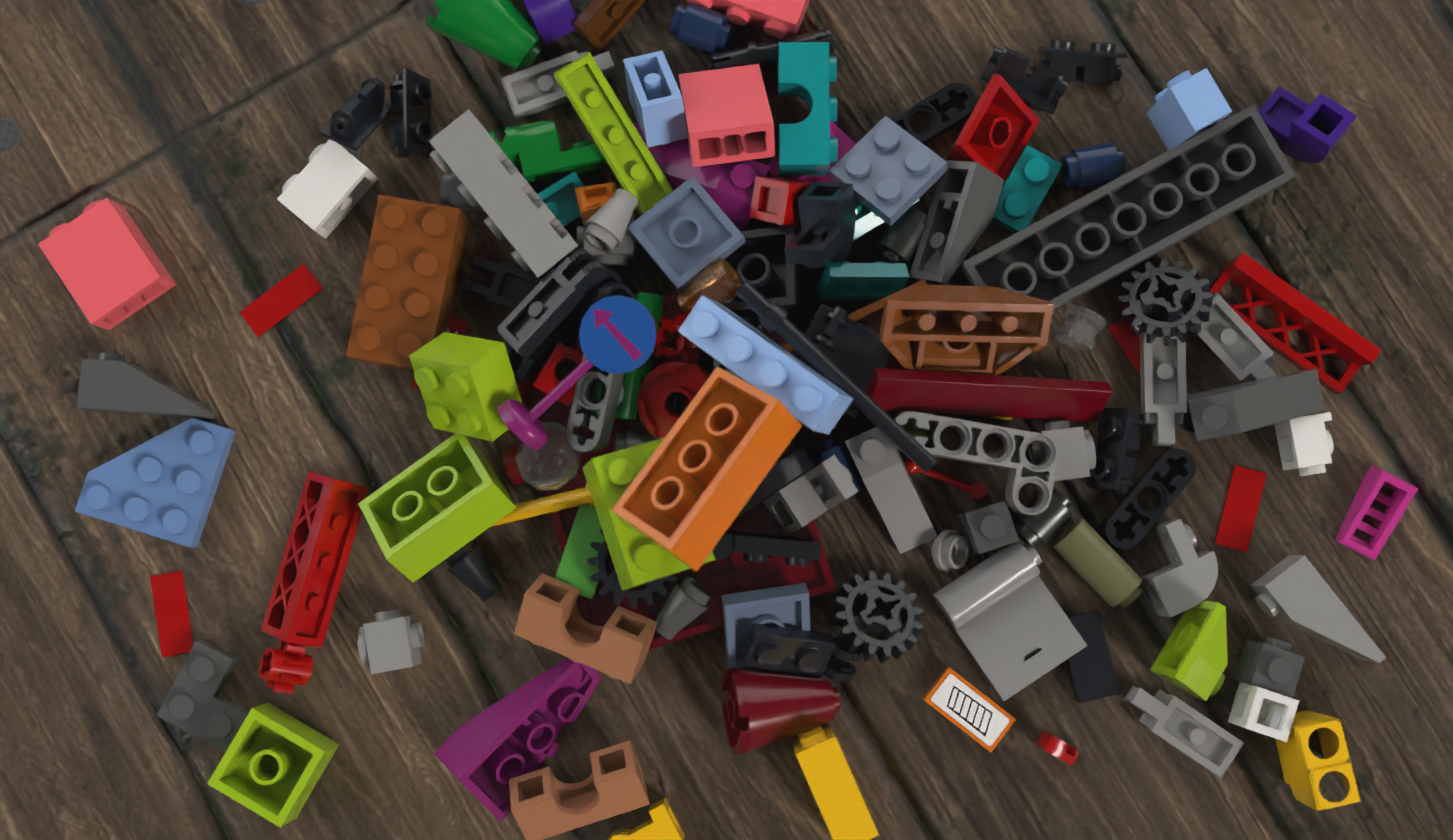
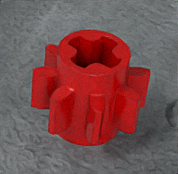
M677 315L675 322L664 318L660 320L662 327L657 332V351L654 354L655 357H669L668 362L681 359L697 363L695 355L699 353L701 348L678 332L688 316Z
M279 640L278 649L267 648L260 661L259 674L261 679L268 680L266 687L273 688V692L293 694L295 685L304 686L307 684L313 670V659L311 655L305 654L306 646Z

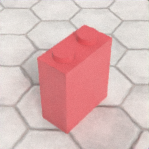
M759 64L678 74L692 167L775 157L774 122Z
M109 198L90 203L84 208L83 214L70 223L56 226L49 232V237L38 243L90 324L106 330L112 329L176 285L125 207Z

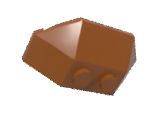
M914 284L885 297L880 340L906 370L999 375L1019 363L1033 350L1037 352L1047 346L1054 304L1050 301L998 287Z

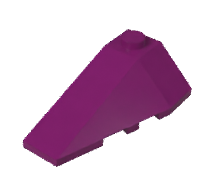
M633 123L641 138L643 139L644 143L646 144L639 124ZM687 138L666 145L648 147L673 191L694 176L739 231H747L753 220L749 216L755 176H769L770 166L755 160L692 167Z
M567 657L466 721L433 754L502 822L511 812L509 779L536 771L547 755L553 757L560 746L556 742L566 723L576 720L602 677L595 669L582 663L571 661Z

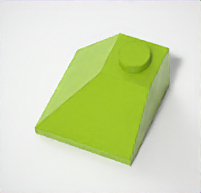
M1203 601L1199 605L1184 611L1150 671L1192 697L1207 701L1209 696H1214L1224 683L1225 675L1222 673L1228 664L1226 607L1219 602Z

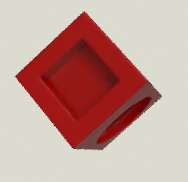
M755 176L749 217L779 225H801L797 198L812 182L784 176Z
M558 342L533 386L546 395L560 383L558 374L563 365L567 363L579 365L582 362L584 352L581 349V345L572 342L571 346L567 347ZM577 382L557 400L570 409L572 408Z

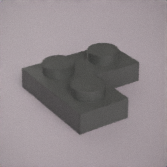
M197 640L162 704L157 717L226 752L250 712L219 696L238 658L204 640Z

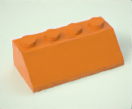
M717 366L611 511L697 572L802 425L780 400Z

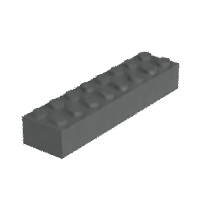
M1253 104L961 263L955 273L958 278H963L966 286L1002 288L1050 301L1054 304V310L1273 192L1296 177Z

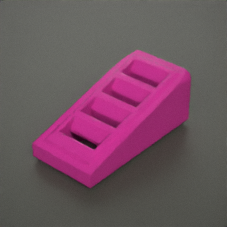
M1371 465L1359 486L1335 540L1375 561L1419 488ZM1383 485L1394 490L1391 497L1379 492ZM1374 499L1387 505L1383 513L1370 506ZM1365 514L1379 520L1376 528L1361 521ZM1356 528L1372 536L1369 543L1353 535Z

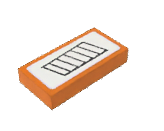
M948 666L922 698L990 753L1016 721L1013 716Z

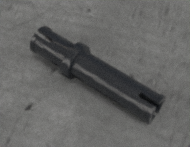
M827 27L823 30L755 44L754 41L745 42V47L717 53L712 52L713 69L759 64L760 68L778 65L779 42H829V54H833V38H829L831 31Z

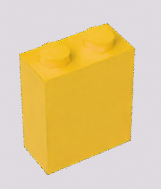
M818 726L799 733V740L793 742L795 755L832 839L870 840L879 836L831 726L824 729L822 726Z

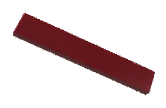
M875 368L866 393L885 411H914L920 413L1097 422L1113 391L1108 382Z

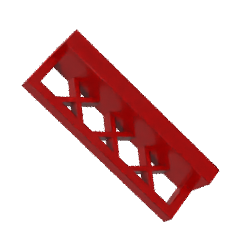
M1244 252L1228 261L1209 288L1210 293H1219L1228 279L1240 287L1244 304H1229V306L1269 348L1302 371L1316 368L1320 384L1336 395L1343 392L1360 367L1372 364L1381 352L1380 348ZM1251 296H1253V297H1254L1255 299H1257L1258 301H1257V302H1252V297H1251ZM1267 306L1274 311L1277 328L1264 329L1256 323L1254 308ZM1245 309L1246 316L1238 310ZM1286 321H1288L1292 325L1286 326ZM1301 330L1308 335L1311 352L1297 353L1290 348L1288 331ZM1278 333L1279 339L1273 336L1272 334ZM1320 345L1325 347L1326 350H1320ZM1334 354L1347 363V366L1337 380L1324 372L1322 355ZM1312 357L1313 363H1311L1306 358Z
M308 471L261 631L286 643L322 648L362 514L358 503L367 497L368 487ZM320 484H323L319 501L316 503V497L319 491ZM309 528V534H308V537H307V541L304 542V537H305L306 531H307V529ZM295 569H297L296 578L293 583L292 577ZM283 609H284V610H285L284 618H283L281 627H279L278 624H279V621H280V617H281L282 611H283Z

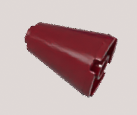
M738 667L726 668L723 672L721 692L729 691L727 704L722 705L723 720L730 748H735L734 754L736 755L745 754L832 722L835 713L840 712L841 709L839 690L837 687H832L828 679Z

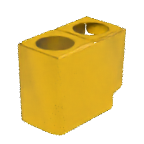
M1310 710L1296 712L1287 742L1275 739L1284 781L1290 785L1296 800L1316 811L1361 802L1341 720ZM1316 729L1325 759L1314 756L1308 746L1309 736ZM1334 771L1336 776L1342 779L1347 796L1340 802L1335 800L1327 801L1320 793L1319 782L1327 772Z

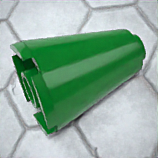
M436 0L434 5L440 9L436 19L429 14L426 19L425 25L434 32L515 70H519L523 65L530 68L543 51L538 46L541 37L510 0Z

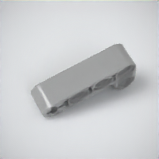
M914 411L904 412L893 418L901 426L910 420L912 421V428L920 431L929 430V423H933L934 426L929 434L930 448L924 446L928 438L913 437L932 456L1009 469L1005 500L1014 512L1025 515H1037L1049 506L1058 461V447L1051 437L1042 433ZM945 427H952L959 432L961 442L954 451L945 449L940 442V434ZM989 434L997 436L1002 442V451L996 458L987 456L983 450L984 438ZM1032 441L1039 443L1044 450V458L1038 465L1031 464L1025 456V450ZM1027 483L1031 484L1037 491L1036 502L1028 508L1024 507L1018 499L1020 488Z

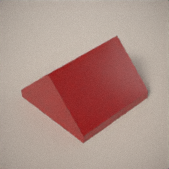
M993 74L946 160L978 162L1002 178L1004 186L1040 120L1000 74Z

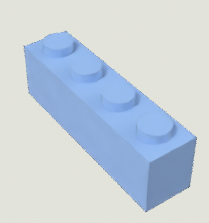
M701 295L678 330L679 333L747 383L780 400L795 418L815 432L829 435L854 399L723 304Z

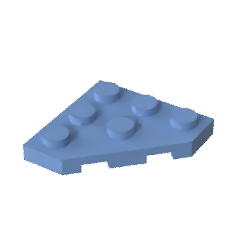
M190 418L89 471L74 512L190 548H197L236 431L196 418Z

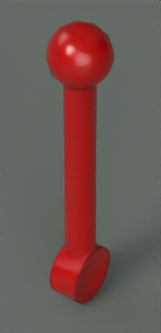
M910 458L904 462L908 473L919 472L967 491L973 499H982L986 494V489L981 483L971 485L933 469L925 473Z

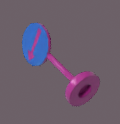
M617 295L605 297L591 305L582 318L579 330L581 349L586 358L531 410L515 399H507L497 408L505 424L527 446L539 451L546 445L549 436L538 418L594 365L602 371L620 374L632 372L646 363L654 352L657 331L655 320L649 310L633 298Z

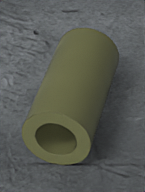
M1079 518L1072 523L1053 542L1052 547L1110 607L1120 604L1124 608L1141 594L1142 590L1138 586L1142 582V578L1083 518Z

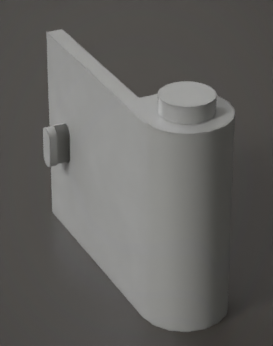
M1017 541L1006 545L933 594L939 608L1003 702L1088 646L1038 576L1040 575L1038 565L1042 563V560L1029 542L1022 545L1021 542Z

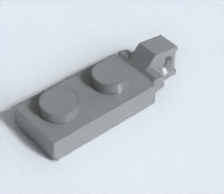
M573 51L503 77L501 81L516 120L569 101L553 75L588 52L578 54L577 51ZM609 51L593 57L605 78L617 74Z
M1215 292L1213 294L1212 307H1210V319L1208 322L1201 323V332L1196 335L1239 381L1245 383L1277 376L1271 370L1278 363L1273 357L1274 353L1229 304Z
M1142 332L1139 334L1141 415H1143L1144 424L1151 425L1152 446H1171L1175 444V425H1182L1184 414L1187 413L1186 342L1182 343L1178 340L1177 336L1170 337L1169 346H1164L1162 337H1156L1149 344L1146 343V333Z
M1133 685L1125 697L1126 701L1144 712L1139 722L1147 726L1146 729L1219 778L1223 777L1244 744L1237 737L1176 696L1167 694L1160 689L1153 697L1140 687L1137 688Z

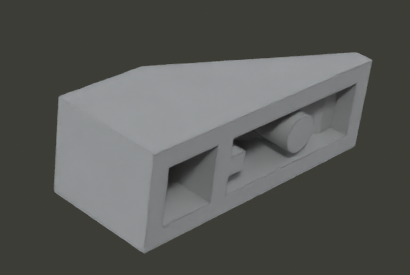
M875 427L845 441L899 553L902 554L937 538L938 535L899 451L891 440Z
M1288 555L1250 585L1258 595L1255 598L1257 604L1269 617L1273 618L1275 616L1277 619L1361 660L1380 663L1386 659L1305 555Z

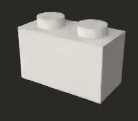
M329 139L326 144H320L313 150L309 157V163L299 174L291 176L285 182L282 194L277 200L326 239L378 178L340 144Z

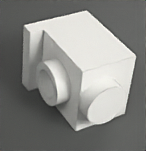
M1331 412L1302 416L1274 424L1283 471L1298 468L1300 476L1326 472L1325 464L1332 463L1331 454L1333 453L1334 445L1332 436L1326 430L1324 422L1332 420Z
M1240 682L1228 722L1287 742L1299 700Z

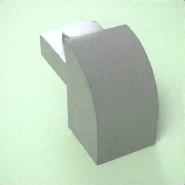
M833 455L764 500L763 503L784 535L788 536L827 510L857 493L858 490L853 484L849 470Z
M1181 519L1167 520L1153 526L1170 562V565L1141 577L1158 616L1173 617L1199 605L1210 595L1217 581L1218 562L1215 552L1200 551L1196 553L1194 549L1197 547L1196 537L1189 525H1183Z

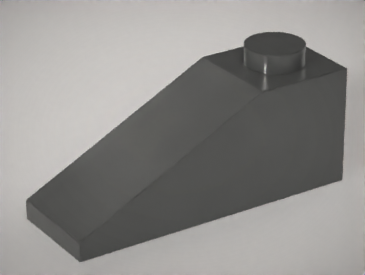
M945 160L947 161V171L938 179L925 222L926 228L920 239L909 278L917 281L925 279L926 282L948 283L993 219L1004 182L1002 178L978 162Z
M99 353L98 359L82 358L76 408L104 413L216 419V411L144 368L125 362V355Z
M1316 368L1187 394L1197 441L1238 434L1325 410Z

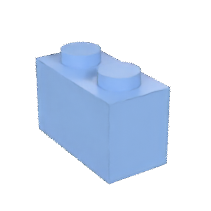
M663 50L623 59L629 100L647 148L686 139L687 130L683 98Z
M1205 68L1194 75H1191L1188 70L1171 79L1166 84L1168 88L1154 97L1157 102L1146 114L1169 151L1220 123L1232 110L1208 69Z

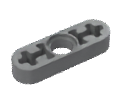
M583 353L582 361L586 358V355H585L584 353ZM594 365L577 381L566 433L567 440L573 449L579 452H599L608 445L624 373L597 372ZM601 379L606 386V394L601 402L595 403L590 396V387L594 381ZM587 409L600 411V415L594 416V414H586ZM584 427H589L590 430L595 431L593 439H588L586 435H583Z

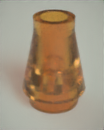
M723 259L717 264L711 262L682 293L677 295V300L684 312L689 315L701 295L722 303L735 298L736 291L742 286V283L736 271L726 260Z

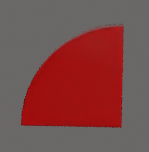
M1042 731L1035 743L1043 750L1071 766L1074 765L1080 754L1078 753L1079 750L1047 731Z

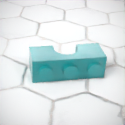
M779 42L778 96L798 97L808 105L810 110L809 116L799 123L779 124V176H827L830 162H837L838 140L837 137H830V122H837V97H829V82H836L837 57H829V42Z

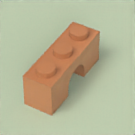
M541 573L524 593L514 634L530 641L534 645L545 647L568 657L571 661L582 663L605 673L613 679L621 680L631 685L646 660L657 622L618 606L604 626L590 624L582 618L577 609V598L580 589Z
M629 740L590 753L593 773L587 779L578 783H564L557 780L549 766L509 779L511 812L525 839L543 840L650 805L645 775L631 741Z

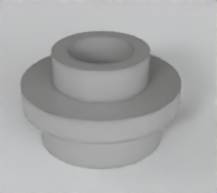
M947 529L942 531L934 540L931 548V554L936 567L947 572L962 568L969 556L967 539L960 536L954 530Z

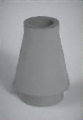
M617 189L614 195L585 222L586 229L583 232L585 240L593 247L605 253H611L614 247H620L632 213L638 204L636 197L624 189Z

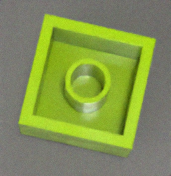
M443 332L409 355L414 370V378L420 388L427 409L426 414L433 428L492 442L510 429L502 420L497 408L507 399H515L521 403L522 400L504 342Z
M265 703L251 708L207 784L281 828L297 818L340 744L271 703Z

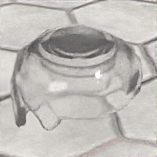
M541 422L547 430L548 442L539 451L530 448L523 442L520 454L516 455L517 466L523 480L535 489L559 490L576 476L581 463V453L573 449L569 444L566 434L567 428L557 422Z

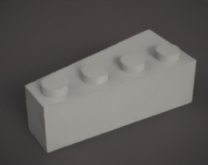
M469 109L429 140L435 148L430 153V156L445 174L450 170L455 173L462 182L457 187L459 192L472 207L479 203L489 216L484 220L486 225L499 240L503 237L507 238L515 248L511 255L526 273L532 270L537 277H540L578 246Z

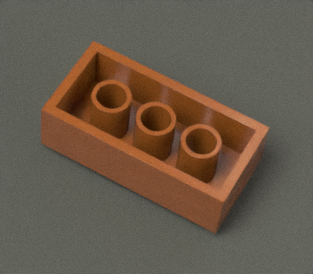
M379 194L346 357L363 364L414 372L409 355L443 332H447L470 221L461 209Z

